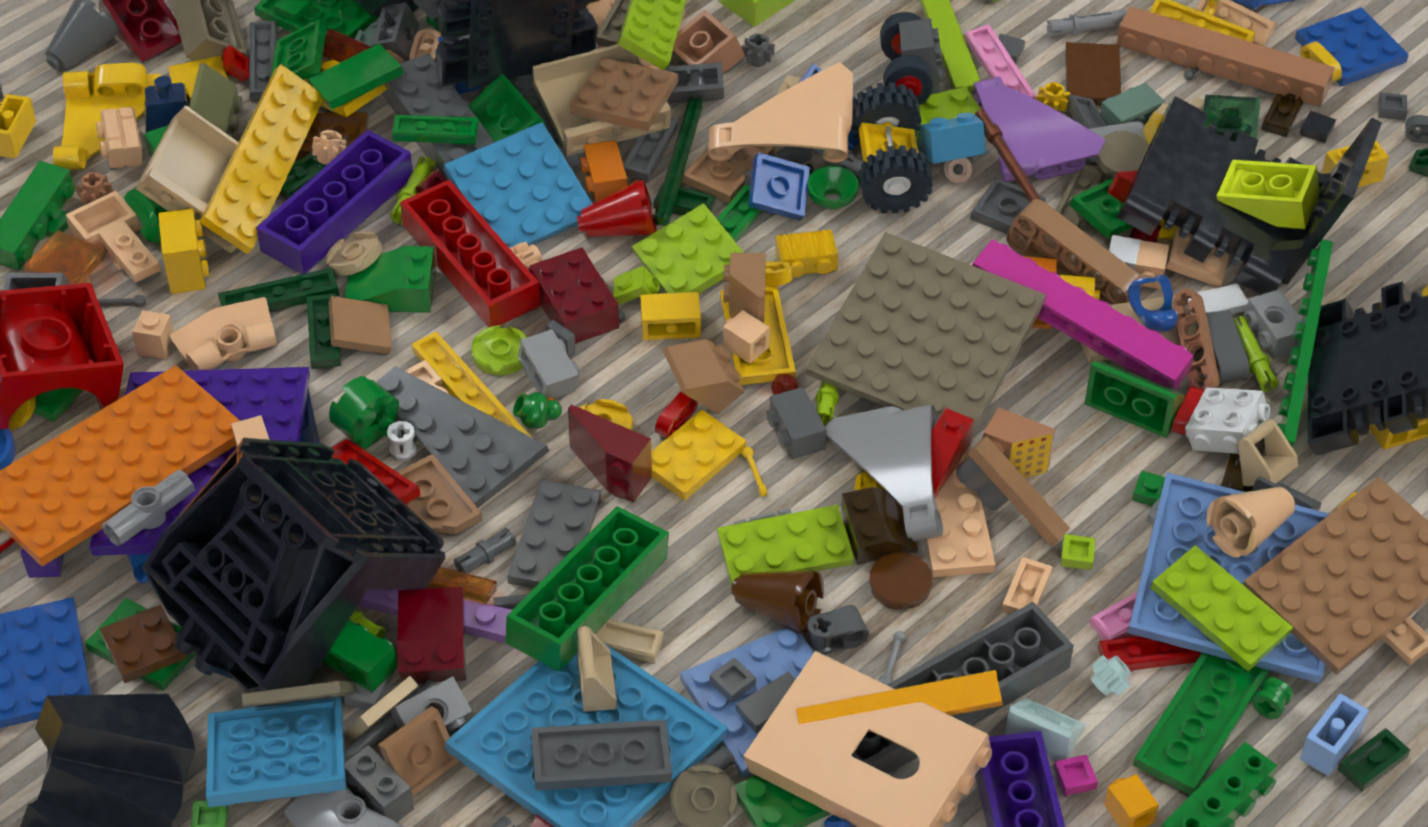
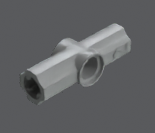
M179 469L154 487L146 486L137 489L132 494V503L102 524L104 533L113 544L119 546L144 528L153 529L159 527L165 522V512L195 491L193 483L187 474Z

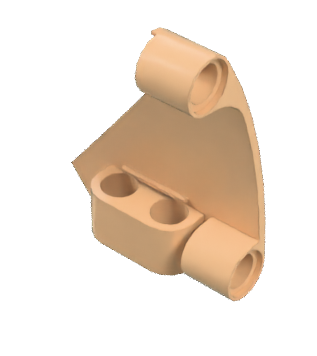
M838 62L776 95L735 122L711 126L708 135L709 158L716 161H725L730 159L737 150L748 146H785L823 149V158L827 162L840 163L845 161L848 157V134L852 125L853 73L841 62Z

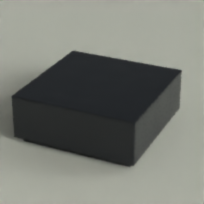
M1310 111L1301 126L1299 134L1326 143L1335 127L1336 119Z

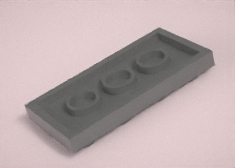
M541 480L507 575L508 583L535 588L590 533L601 499V490Z
M666 720L531 728L535 791L672 782Z

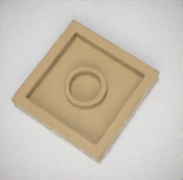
M411 676L406 678L362 714L346 731L347 735L354 742L387 715L396 705L404 701L418 687L417 683Z

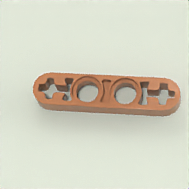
M1188 288L1182 289L1175 295L1173 300V308L1178 314L1176 323L1181 346L1193 355L1199 348L1204 349V355L1199 361L1195 362L1193 356L1191 368L1187 374L1190 387L1194 386L1205 390L1206 387L1218 388L1220 378L1202 296ZM1194 322H1198V331L1194 335L1189 336V327Z

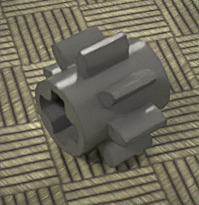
M757 33L749 38H745V45L741 47L745 53L746 63L754 67H762L767 62H771L775 44H769V37Z

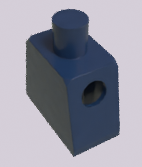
M160 76L155 79V86L145 88V133L169 125L172 118L185 105L187 107L190 106L191 97L185 84L171 83V79L168 76Z

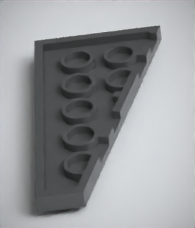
M396 366L376 381V383L399 400L397 416L402 421L412 424L415 437L430 454L437 458L477 508L550 451L547 445Z

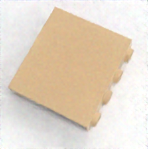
M616 44L533 67V87L567 156L584 152L583 145L613 140L621 142L670 128L671 108L668 102L664 104L648 131L570 114V104L602 57L642 66L637 55Z
M185 105L172 118L135 189L169 212L193 208L195 220L201 219L239 142ZM202 224L204 236L230 253L237 248Z

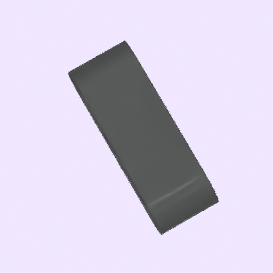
M1229 310L1206 312L1220 383L1247 380L1250 373L1249 362L1231 312Z

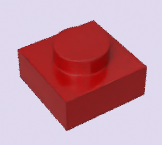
M229 45L223 50V69L228 75L234 76L240 82L246 81L249 78L250 59L235 47Z

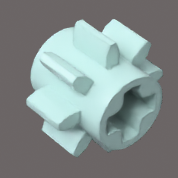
M1102 655L1092 664L1094 668L1092 670L1095 674L1091 676V680L1106 696L1111 692H1115L1120 696L1130 687L1127 677L1132 673L1119 657L1114 656L1111 659H1107Z

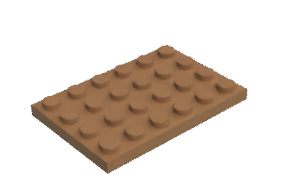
M1377 477L1244 580L1243 585L1293 626L1291 633L1337 675L1428 602V520L1382 479Z

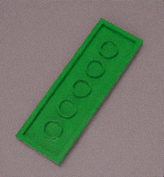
M1202 653L1135 756L1133 766L1191 796L1202 783L1251 704L1252 698L1269 675L1270 670L1254 666L1247 671L1236 661Z

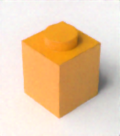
M1137 774L1126 779L1122 777L1113 781L1107 789L1104 806L1119 827L1149 826L1155 823L1159 807L1158 802Z

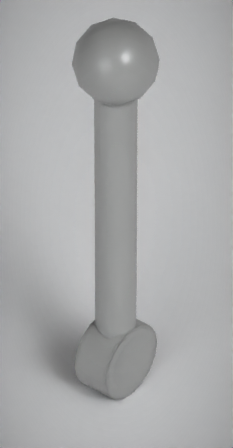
M897 631L893 635L895 642L885 674L879 679V682L885 685L892 682L891 674L901 643L906 639L902 631Z

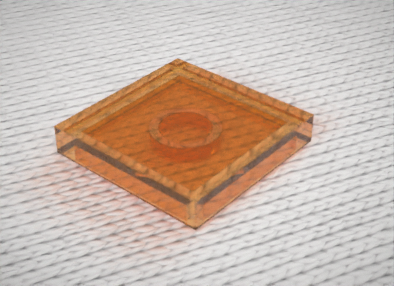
M57 231L23 268L25 273H64L71 284H80L105 259L106 252L101 247Z

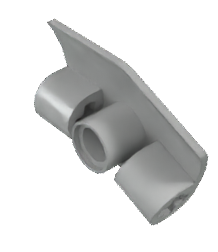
M347 786L346 790L298 796L284 811L285 816L294 827H404L402 824L367 808L364 801L354 796Z

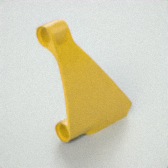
M139 63L101 64L96 66L94 73H90V71L64 72L65 120L61 146L53 147L54 165L68 170H85L87 160L100 152V141H104L103 138H98L96 122L101 121L102 110H119V108L132 107L137 121L144 114L145 88L155 86V79L162 75L160 73L147 74L146 68Z

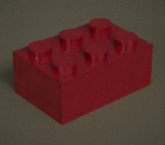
M583 247L529 265L530 272L539 281L541 307L550 322L555 320L574 334L575 344L619 328L618 303Z

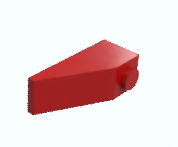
M948 408L945 409L931 431L932 482L935 498L972 441L974 419Z

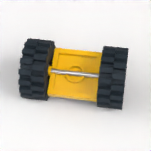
M889 82L888 86H883V83H877V88L874 89L872 86L866 87V93L860 91L857 94L858 99L853 98L852 114L853 135L855 134V139L861 143L863 163L859 170L862 195L867 205L871 204V209L875 211L880 208L881 213L887 214L888 210H892V213H898V210L902 209L904 213L909 212L911 206L918 208L921 206L920 201L926 202L928 200V194L931 195L933 187L929 161L921 151L918 153L916 142L917 131H920L922 123L918 98L910 88L906 91V86L902 84L896 87L893 82Z

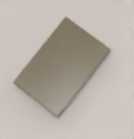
M336 681L241 694L242 706L262 707L348 696L356 693L355 681Z

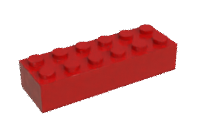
M450 179L400 202L404 228L420 246L434 247L436 266L488 327L505 324L541 306L539 281Z

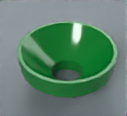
M840 166L821 167L815 170L808 179L810 198L818 205L831 210L849 205L855 200L859 189L856 175L852 171ZM836 194L840 198L838 200H828L825 196Z

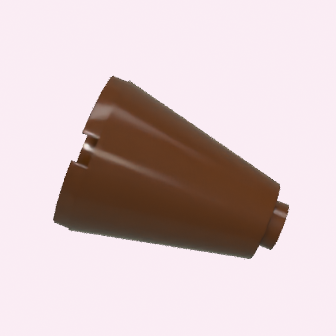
M813 570L743 572L734 579L731 592L735 597L736 603L788 629L807 634L809 633L807 629L808 620L813 615L820 614L821 609L816 608L818 598H824V581L822 575Z

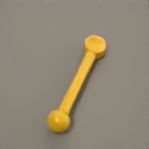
M745 447L742 450V455L748 460L760 497L767 496V489L762 482L753 459L754 450L751 447Z

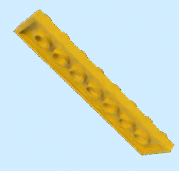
M280 64L274 70L200 220L201 224L246 254L253 250L258 239L256 227L269 216L323 102L314 87Z

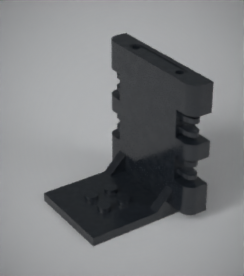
M443 0L438 6V17L434 18L444 39L437 46L436 76L441 87L464 82L467 89L492 83L502 73L508 79L532 74L534 66L595 50L598 25L593 15L588 12L589 8L586 6L589 3L600 0Z
M1174 96L1162 116L1117 218L1149 235H1152L1162 218L1165 220L1163 228L1170 230L1173 225L1181 228L1179 231L1180 237L1185 239L1188 233H1191L1184 254L1201 263L1204 262L1214 246L1216 247L1214 255L1219 258L1227 252L1232 255L1230 258L1231 264L1237 266L1239 261L1242 260L1243 262L1235 281L1261 295L1276 291L1281 282L1288 285L1308 259L1311 249H1315L1353 200L1382 122L1371 118L1331 173L1322 174L1318 172L1319 196L1312 208L1311 216L1305 229L1276 227L1217 200L1218 191L1232 160L1270 162L1265 159L1266 151L1259 149L1257 154L1254 153L1259 140L1241 130L1238 131L1232 141L1230 140L1232 133L1228 131L1223 132L1222 135L1215 132V124L1210 122L1207 128L1203 126L1208 116L1207 112ZM1275 157L1271 162L1280 163L1281 159ZM1289 157L1285 162L1289 164H1303L1292 157Z
M1403 281L1381 288V302L1372 304L1371 313H1366L1363 307L1355 309L1353 312L1346 299L1322 305L1308 372V445L1316 455H1322L1358 445L1359 435L1369 434V425L1374 423L1377 430L1382 431L1388 428L1393 435L1417 429L1418 419L1422 420L1428 417V296L1423 297L1419 290L1412 292L1410 295Z

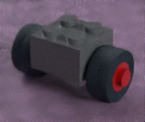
M898 12L889 16L883 22L880 29L882 51L892 60L884 71L883 85L888 86L889 82L895 83L896 87L900 84L905 85L906 91L910 88L914 95L917 96L918 104L921 105L928 100L931 94L940 93L939 82H944L938 28H932L931 18L922 19L911 12Z

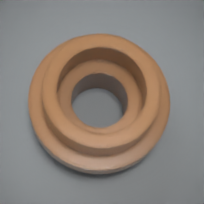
M967 158L946 161L944 166L945 176L953 183H963L971 176L972 165ZM956 164H960L963 167V171L959 175L953 172V167Z

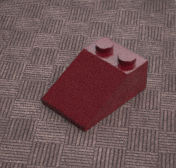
M99 0V12L101 13L104 10L118 28L116 36L141 63L182 43L177 20L164 0Z
M570 404L568 407L570 448L606 491L612 493L617 498H624L634 503L652 478L651 438Z
M463 587L398 590L397 646L398 673L401 683L409 676L417 684L424 683L428 679L434 683L443 682L451 677H454L456 681H467Z

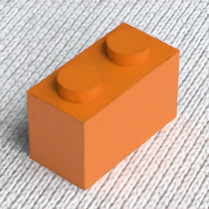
M616 140L583 145L584 156L579 157L582 174L587 173V176H585L587 193L592 192L594 202L627 186V176Z

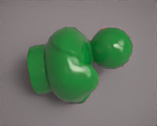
M533 392L529 395L521 393L513 406V415L519 417L523 425L528 429L543 428L547 423L546 419L555 420L562 414L560 403L554 400L552 396L546 399V396L541 392Z

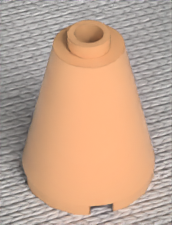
M1282 487L1225 495L1217 498L1210 503L1207 509L1208 527L1213 526L1216 535L1212 538L1215 544L1224 553L1232 557L1238 558L1251 554L1294 513V498L1291 493Z

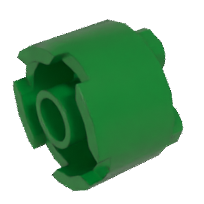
M365 376L354 378L341 388L345 393L340 397L338 403L334 401L331 403L329 420L357 445L367 449L383 436H388V427L396 422L399 400L374 380L368 379Z

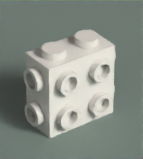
M1206 387L1185 427V435L1189 438L1193 451L1239 454V440L1270 418V406L1266 403L1263 391Z

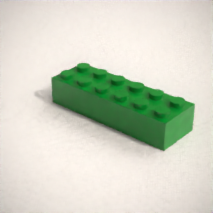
M616 506L506 616L505 643L560 672L577 654L578 629L587 626L596 634L667 559L669 532Z

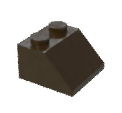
M869 487L842 493L841 514L857 565L877 561L881 557L892 553H912L918 551L916 541L914 542L911 537L908 538L906 534L903 508L886 490Z

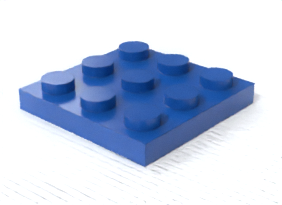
M1362 7L1297 30L1295 39L1302 46L1314 41L1320 43L1339 62L1342 76L1336 82L1341 87L1404 64L1409 56Z

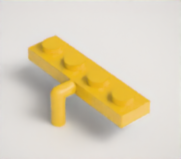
M1155 0L1149 11L1245 41L1253 42L1255 39V31L1213 16L1218 7V0H1207V6L1203 12L1172 0Z

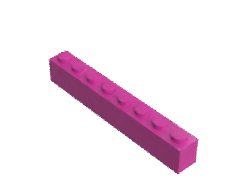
M992 239L973 262L972 266L1046 294V301L1037 318L1131 373L1176 390L1190 371L1194 355L1189 353L1186 348L1173 344L1163 338L1157 331L1147 329L1133 317L1121 314L1107 302L1095 299L1087 294L1084 289L1069 284L1058 274L1043 269L1032 259L1024 258L1017 254L1008 245L1000 244Z

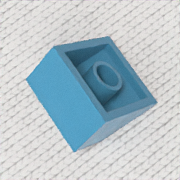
M961 113L957 115V118L948 120L946 118L932 119L930 123L921 125L916 140L918 151H921L933 164L986 154L984 123L973 113Z

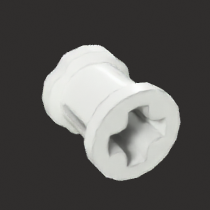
M397 421L391 424L387 430L388 439L391 441L389 447L390 455L397 461H408L417 452L416 443L413 442L415 435L414 427L406 421ZM401 429L404 431L403 438L401 437ZM401 445H403V453L400 451Z

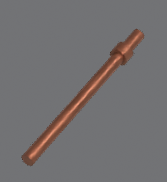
M984 109L978 110L975 115L984 123V135L987 141L993 143L1029 202L1034 199L1041 200L1003 140V133L999 126L993 124Z

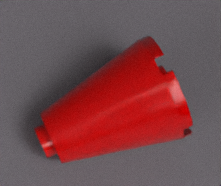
M637 180L581 209V215L577 216L580 232H586L587 237L650 236L655 233L657 225L654 223L655 218L651 208L652 202L645 181Z

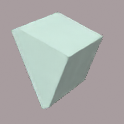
M1025 698L1011 705L1008 712L1005 735L1041 731L1048 758L1059 761L1070 757L1086 724Z

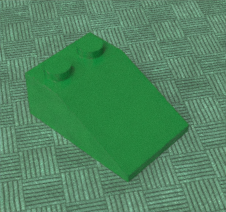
M403 246L380 254L364 270L348 275L345 298L388 305V312L431 313L436 277L434 247Z

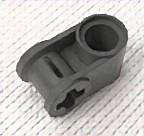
M846 605L833 611L813 615L808 620L807 629L809 634L805 640L813 652L817 651L827 655L832 652L862 645L868 640L870 633L857 607Z

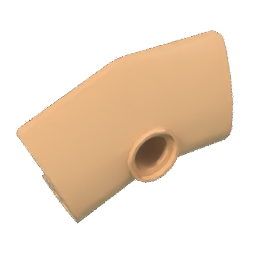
M265 297L214 308L170 334L171 341L192 370H212L225 361L236 362L242 359L245 353L278 346Z

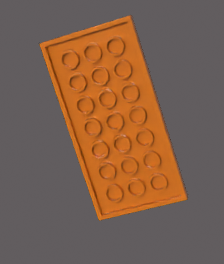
M175 365L0 470V527L43 567L102 530L103 523L132 503V494L137 489L146 486L154 487L179 469L188 476L236 446L231 423L240 420Z

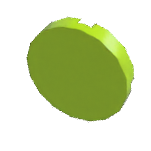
M501 325L483 329L473 339L471 347L472 360L477 368L485 373L496 376L509 375L519 371L523 367L518 358L520 340L527 337L522 331L508 326V329L501 328Z

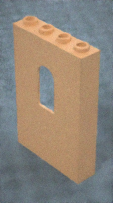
M815 651L743 756L749 772L841 819H846L857 827H943L945 822L949 823L955 816L957 803L962 795H967L971 791L975 782V775L980 767L984 768L990 761L992 749L987 733L923 702L799 724L796 708L894 690L892 687ZM869 730L915 753L920 760V766L913 776L906 779H897L852 757V754Z

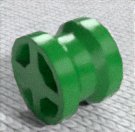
M1273 677L1266 678L1261 684V691H1258L1252 698V705L1262 716L1269 719H1278L1284 712V705L1289 704L1292 700L1293 692L1284 681Z

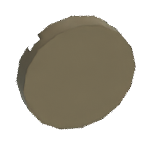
M1115 131L1103 137L1105 144L1099 155L1096 156L1097 164L1106 174L1110 172L1116 176L1117 172L1136 171L1139 169L1149 147L1145 139L1138 134L1128 131Z
M708 764L694 765L683 771L672 784L669 795L670 809L677 822L684 827H723L734 815L738 802L736 787L732 780L720 768Z

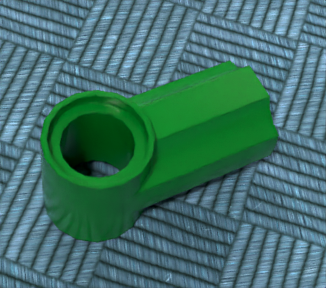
M133 188L124 196L125 202L143 224L140 228L142 235L148 241L159 244L161 243L158 213L169 211Z

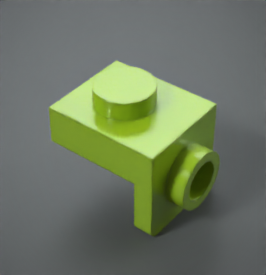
M644 265L614 277L613 297L618 305L636 299L643 294H658L660 290L657 277L651 275Z

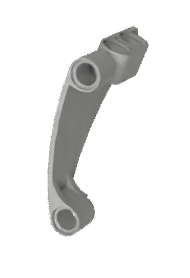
M930 404L906 410L891 406L833 418L825 426L827 430L826 437L861 466L903 508L908 538L911 537L915 542L942 536L943 524L935 501L932 482L931 431L939 420L935 406Z

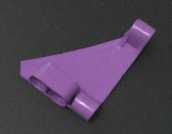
M1000 76L973 83L978 106H983L993 124L999 126L1003 133V140L1027 177L1034 174L1036 179L1043 180L1077 172L1085 166L1086 159L1098 156L1105 144V139L1066 115L1030 96L1005 86ZM998 153L1003 181H1015L1012 173Z

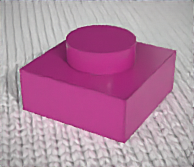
M1087 754L1055 761L1054 771L1064 796L1097 789L1098 781Z

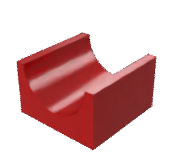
M91 282L0 291V429H8L13 414L26 401L36 395L54 389L77 388L88 391L96 396L101 410L118 400L124 363Z

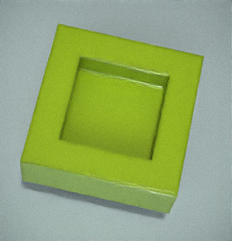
M1064 534L1061 566L1092 570L1096 538Z

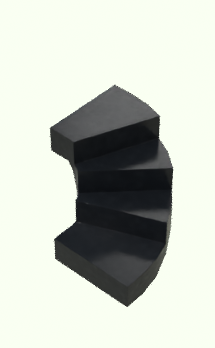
M169 694L46 696L35 730L48 749L47 767L38 799L27 805L20 827H173L182 804L184 782L196 749L192 733L181 711Z

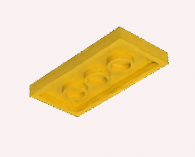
M765 286L764 324L770 327L769 348L751 364L730 351L733 367L741 376V385L796 379V370L778 286ZM720 291V303L724 323H726L728 319L733 317L729 315V302H724V291Z

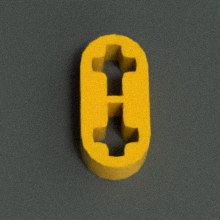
M1314 41L1301 47L1300 57L1335 67L1332 82L1341 78L1342 70L1339 62L1320 43Z
M766 261L765 286H780L793 280L790 263Z

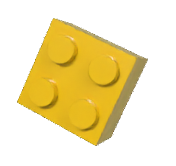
M193 208L158 213L162 255L171 294L206 289L205 277H210L208 261L202 259V257L208 255L205 239H199V237L204 236L203 227L200 223L201 219L195 220Z

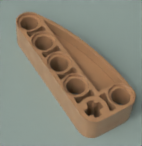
M1040 199L1032 200L1015 217L1006 235L1009 246L1021 256L1057 259L1056 274L1059 276L1061 274L1095 278V290H1100L1099 300L1111 304L1129 302L1128 289L1130 284L1135 280L1141 279V276L1135 270Z

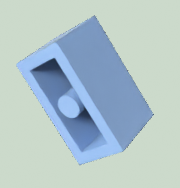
M1340 693L1306 737L1300 760L1330 776L1362 733L1369 710Z

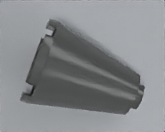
M91 0L73 1L51 40L45 55L47 57L46 62L53 69L66 71L114 39L117 35L118 28L114 21L104 10L101 13L93 8L96 4Z

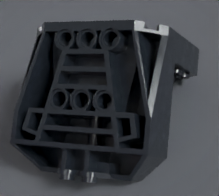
M242 438L234 452L165 530L142 568L167 613L182 627L175 637V647L187 655L195 652L197 654L195 657V667L205 675L216 673L231 678L246 693L308 685L367 590L426 589L446 558L445 552L441 551L444 545L443 538L363 464L352 458L347 464L341 459L333 458L334 449L324 444Z

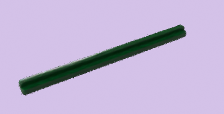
M691 97L688 99L654 214V223L656 225L666 226L669 224L702 111L703 101L701 98Z

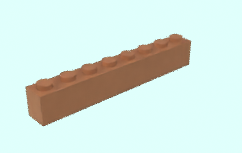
M1130 6L1119 25L1117 45L1192 69L1198 67L1199 71L1275 94L1278 93L1286 96L1288 93L1296 95V100L1300 96L1305 103L1321 107L1331 87L1335 69L1333 66Z

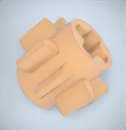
M325 130L321 132L320 137L314 136L312 155L317 156V160L320 163L328 165L347 148L345 146L346 140H343L341 134L336 131Z
M525 241L510 248L528 270L529 265L543 261L539 249L534 244L528 246Z

